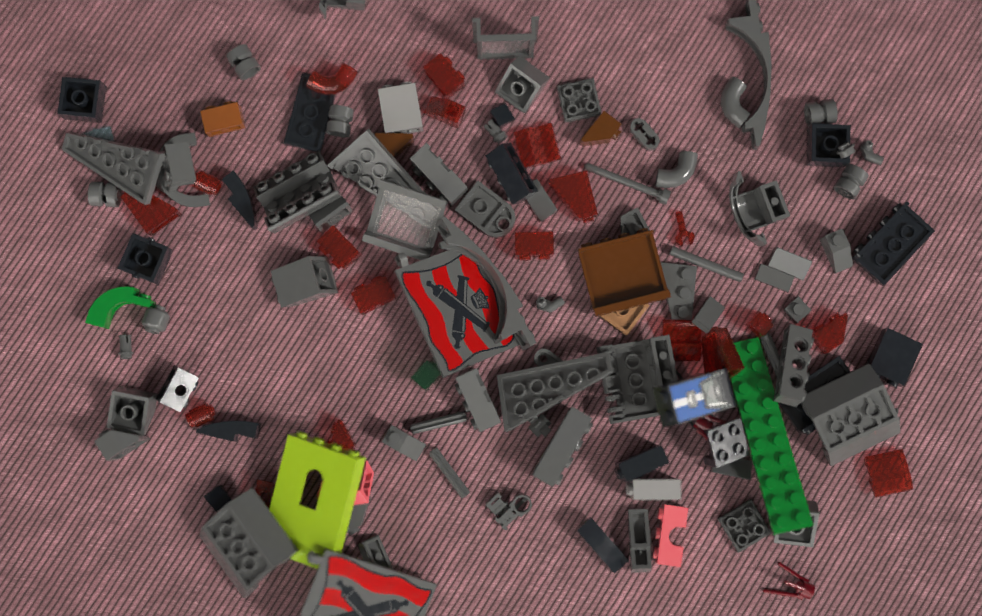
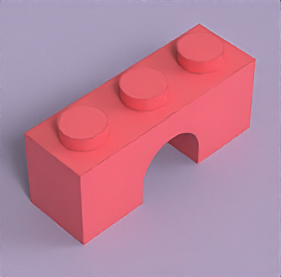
M662 504V508L658 509L657 519L660 520V526L656 527L655 539H658L657 547L653 548L652 558L655 559L657 564L681 567L683 547L673 545L669 540V533L675 527L686 528L687 507Z

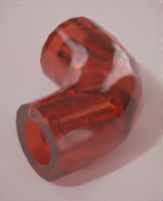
M342 63L338 71L332 76H325L317 71H313L306 87L324 95L338 94L349 87L358 72L345 63Z

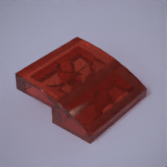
M552 123L514 132L520 160L525 168L562 160Z
M663 320L662 336L670 335L674 361L701 360L702 330L693 324L692 320Z
M903 449L864 458L870 476L869 483L875 498L913 490L912 479Z

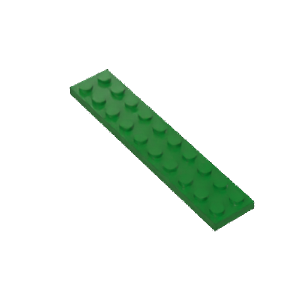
M759 337L722 345L720 348L773 535L814 526L778 402L773 401L775 392Z

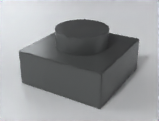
M799 296L783 309L796 324L812 311Z

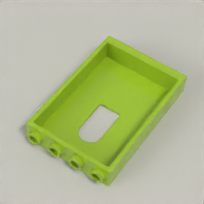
M302 431L289 434L287 437L269 510L299 550L290 559L318 570V564L308 562V553L313 551L323 556L325 549L338 553L342 552L366 457L359 455V451L342 449L340 444L325 443L323 438L308 437V433ZM312 469L320 471L323 476V484L316 510L300 504L307 473Z

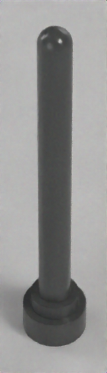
M590 163L584 164V169L654 196L656 200H659V203L667 204L671 194L670 190L665 188L664 190H657Z

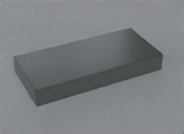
M760 264L754 280L788 293L794 276Z

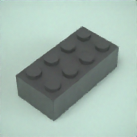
M570 407L531 475L552 487L555 484L559 485L564 477L561 474L565 467L569 468L574 459L571 455L574 450L578 451L584 441L581 438L584 433L588 434L593 426L591 420L593 418L574 407Z

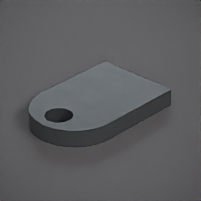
M479 181L475 183L455 209V212L489 237H504L511 232L515 224V212L511 205ZM500 220H507L509 227L501 229L498 225Z

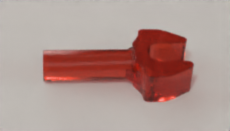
M676 212L675 216L679 233L674 237L675 242L679 247H682V237L685 236L688 238L689 245H692L695 238L694 233L686 230L683 212Z

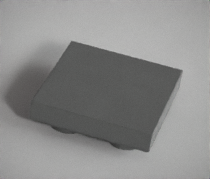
M594 78L557 86L565 123L597 117L602 114Z
M751 499L717 518L737 553L771 534Z

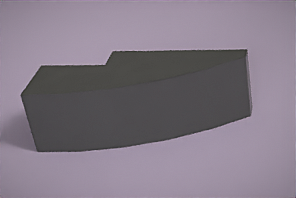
M628 509L631 573L651 572L648 509Z

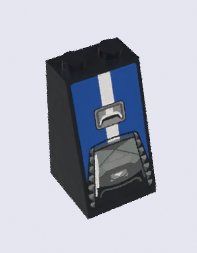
M726 368L694 374L652 388L662 427L682 424L736 406Z

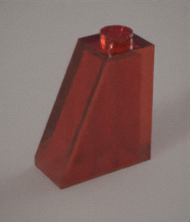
M587 170L549 180L550 188L578 222L589 223L594 221L598 213Z
M126 192L120 196L142 228L150 236L182 215L181 211L154 195H152L150 204L147 205L142 204Z
M712 327L707 334L701 337L704 372L726 368L730 380L745 368L727 328Z

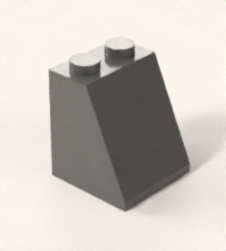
M308 256L271 271L272 282L276 288L277 300L281 308L294 307L339 293L328 257Z

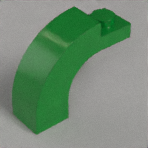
M117 287L103 293L95 300L88 312L85 323L109 329L113 315L120 307L135 304L154 308L156 302L151 300L149 295L141 293L139 295L140 290L137 288Z

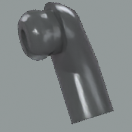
M865 140L860 146L864 159L881 165L884 157L874 153L872 141Z
M561 296L553 301L544 299V297H539L536 300L537 308L549 313L565 304Z

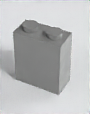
M407 81L402 82L398 86L384 85L378 89L385 133L410 134L423 131L415 83Z
M633 479L626 483V495H629V498L633 500H681V480Z

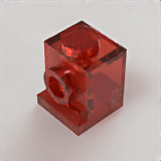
M760 311L745 324L759 338L763 337L774 326L771 323L772 319L766 313L762 314Z
M259 479L257 480L255 491L260 498L262 492L267 494L266 499H262L267 507H270L276 483Z

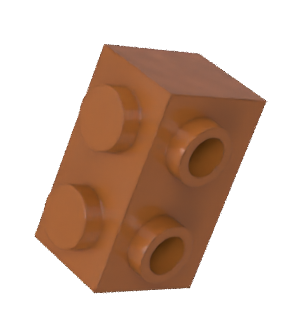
M228 101L223 106H208L205 110L200 111L205 133L209 137L246 128L241 106L238 102Z

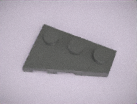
M661 262L667 289L671 294V297L666 299L671 321L691 324L697 266Z

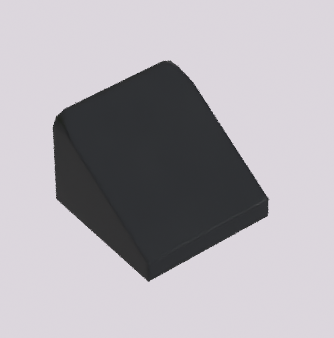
M506 103L490 110L491 117L500 129L516 120Z
M223 485L217 486L203 496L216 512L232 501Z

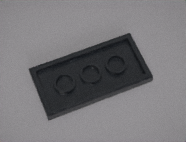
M302 72L284 145L312 152L320 151L321 153L327 122L330 120L328 117L329 108L331 105H334L339 80Z

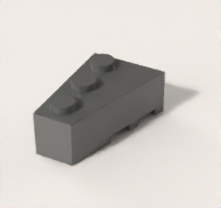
M426 143L410 158L413 167L412 171L417 177L420 178L422 176L427 181L425 182L426 186L431 191L436 190L440 194L438 196L440 199L448 201L447 203L453 206L468 191V187L442 162L443 160L439 156L437 157L429 149L430 146Z
M476 368L456 377L458 383L454 385L459 395L463 393L466 401L462 403L466 412L471 411L473 419H470L474 430L479 429L482 432L500 424L501 421L478 369Z

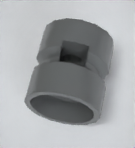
M246 44L233 48L226 56L231 66L235 67V72L240 80H247L253 77L261 69V66L252 57L253 54Z
M834 99L822 100L820 104L817 101L805 103L804 116L807 126L809 127L812 123H836L838 112Z
M331 105L328 114L331 120L327 122L326 133L336 137H350L352 126L349 122L353 120L354 110L346 106Z
M848 164L842 172L843 177L837 180L833 188L841 196L855 200L861 190L859 186H864L869 175L862 168Z
M90 182L88 188V202L90 206L102 207L104 204L106 207L118 208L122 199V190L111 182H108L106 185L103 182Z

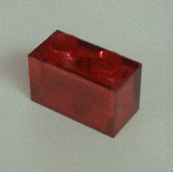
M440 53L423 66V70L443 96L449 100L465 87V77L459 70L455 71L452 67L453 63L448 56L444 57Z
M334 225L317 240L320 244L318 249L325 256L329 254L333 258L331 262L338 269L342 267L346 271L361 256V253Z
M553 231L515 232V258H519L520 261H530L532 257H538V260H550V257L554 256Z
M377 276L371 280L372 283L366 286L361 284L354 288V292H351L361 315H365L397 299L386 276L383 278L382 276Z

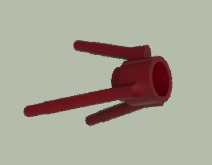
M707 415L698 418L693 427L697 429V433L701 434L708 441L705 432L713 428L711 421L720 424L728 421Z
M778 562L780 567L800 580L797 583L784 581L785 584L794 587L796 593L763 589V592L795 597L801 600L803 598L810 600L814 594L815 585L809 583V579L802 577L786 565Z

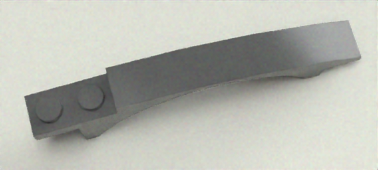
M746 0V16L729 18L725 27L727 31L740 37L752 48L762 67L764 89L760 105L755 114L741 127L742 133L750 132L752 150H756L761 144L765 130L771 93L772 62L769 32L761 33L763 32V23L759 21L758 16L760 14V5L756 3V0Z
M446 217L441 218L435 224L444 241L439 243L440 248L460 253L474 261L487 274L494 286L499 302V322L493 338L495 344L513 334L522 350L536 344L534 334L528 329L523 315L518 311L523 305L502 273L465 233Z

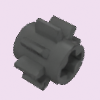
M540 414L538 417L535 416L528 420L531 423L528 428L537 437L541 434L546 437L551 432L549 426L552 423L544 415Z

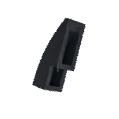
M233 170L222 179L233 193L228 200L251 228L256 231L258 224L253 201L245 184Z
M249 421L218 422L198 428L196 433L233 442L238 441L239 435L258 439L261 423Z
M589 517L576 529L614 574L629 561L592 517Z

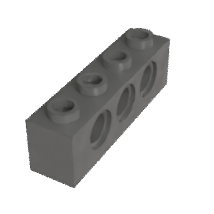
M790 324L784 330L773 401L796 407L805 400L806 390H804V387L809 378L807 366L811 362L809 352L814 342L812 329ZM795 345L800 348V351L795 348ZM792 363L796 364L798 369L793 367ZM789 380L794 382L795 387L790 384Z

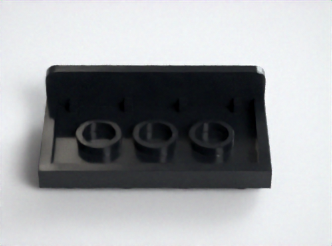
M908 201L896 204L892 209L894 213L890 217L885 216L879 222V229L877 231L873 229L866 236L868 240L864 245L860 243L853 250L855 254L852 256V259L881 286H884L935 232L931 226L908 206L910 204Z
M837 356L809 375L804 390L808 393L851 371L842 358ZM778 402L799 434L806 433V435H809L816 430L811 417L806 415L801 403L794 407Z

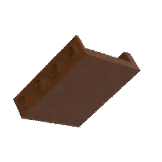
M648 228L637 230V234L634 235L624 233L618 235V239L611 240L609 237L599 240V244L592 245V242L582 244L581 248L578 249L595 317L671 297L670 291L667 289L654 240V230L648 231Z

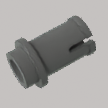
M491 119L487 122L489 125L485 124L484 128L494 138L493 141L500 144L507 138L506 132L502 131L494 120Z
M119 335L120 352L118 355L120 359H132V355H134L131 344L132 335Z

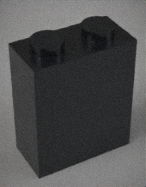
M890 328L882 329L867 364H870L879 378L887 381L886 384L893 388L905 386L923 344Z
M655 445L615 463L616 468H614V472L618 480L629 482L670 462L663 446Z

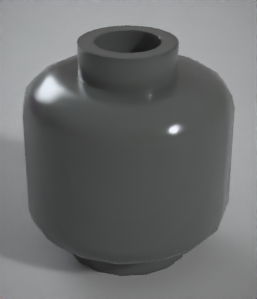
M154 305V308L150 307L145 310L141 322L145 327V331L159 335L160 332L166 330L170 315L165 311V307Z

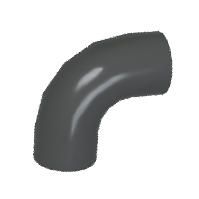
M732 76L721 93V107L724 116L740 129L751 114L739 103L740 97L747 86L740 79Z
M691 151L679 152L678 163L675 168H658L655 187L675 188L686 183L694 174L698 154Z

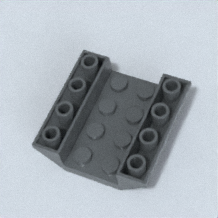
M320 151L309 154L301 161L291 164L290 167L276 172L272 177L260 181L257 185L253 186L255 195L266 213L264 220L267 229L274 234L342 197Z
M869 363L806 393L805 400L801 402L806 415L811 417L824 448L822 450L830 466L901 433L900 419L888 392Z
M254 488L249 489L227 503L201 527L200 538L244 599L259 587L258 583L278 565L286 563L299 551Z

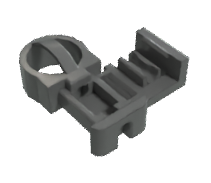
M497 492L485 505L496 515V522L500 523L504 530H508L507 526L517 516L522 517L530 511L532 503L528 495L524 493L517 494L508 505V502L504 503L501 499L502 496ZM524 497L516 506L514 505L518 498ZM529 500L527 509L518 510L525 501Z

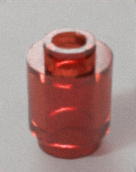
M202 170L199 173H195L196 180L193 187L208 195L213 194L216 196L221 189L222 182L217 177Z
M205 402L190 409L189 413L185 414V417L191 428H198L213 421L216 411L212 404L208 405Z

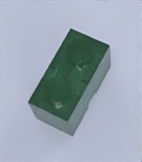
M426 360L411 378L428 392L442 375L436 362L432 360L430 363Z

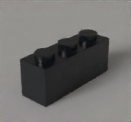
M503 143L485 155L489 167L494 170L498 183L503 186L507 199L513 205L524 202L538 192L511 143Z

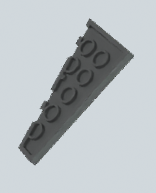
M369 129L327 165L329 168H334L342 173V176L347 179L350 178L357 182L360 187L377 196L380 188L378 187L380 179L425 193ZM392 191L388 192L386 201L391 203L393 207L398 210L401 209L429 229L432 227L437 206Z
M66 133L62 146L64 152L142 204H150L165 153L78 133Z
M606 352L497 375L504 431L509 432L612 374L611 354Z

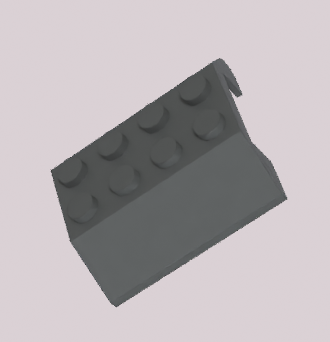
M670 335L596 347L597 354L606 352L611 354L613 373L602 379L604 394L612 393V396H606L605 400H616L617 407L607 409L608 413H616V415L608 416L609 423L614 424L659 416L652 388L678 380Z

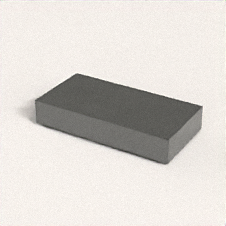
M710 296L694 317L692 323L707 334L725 307Z

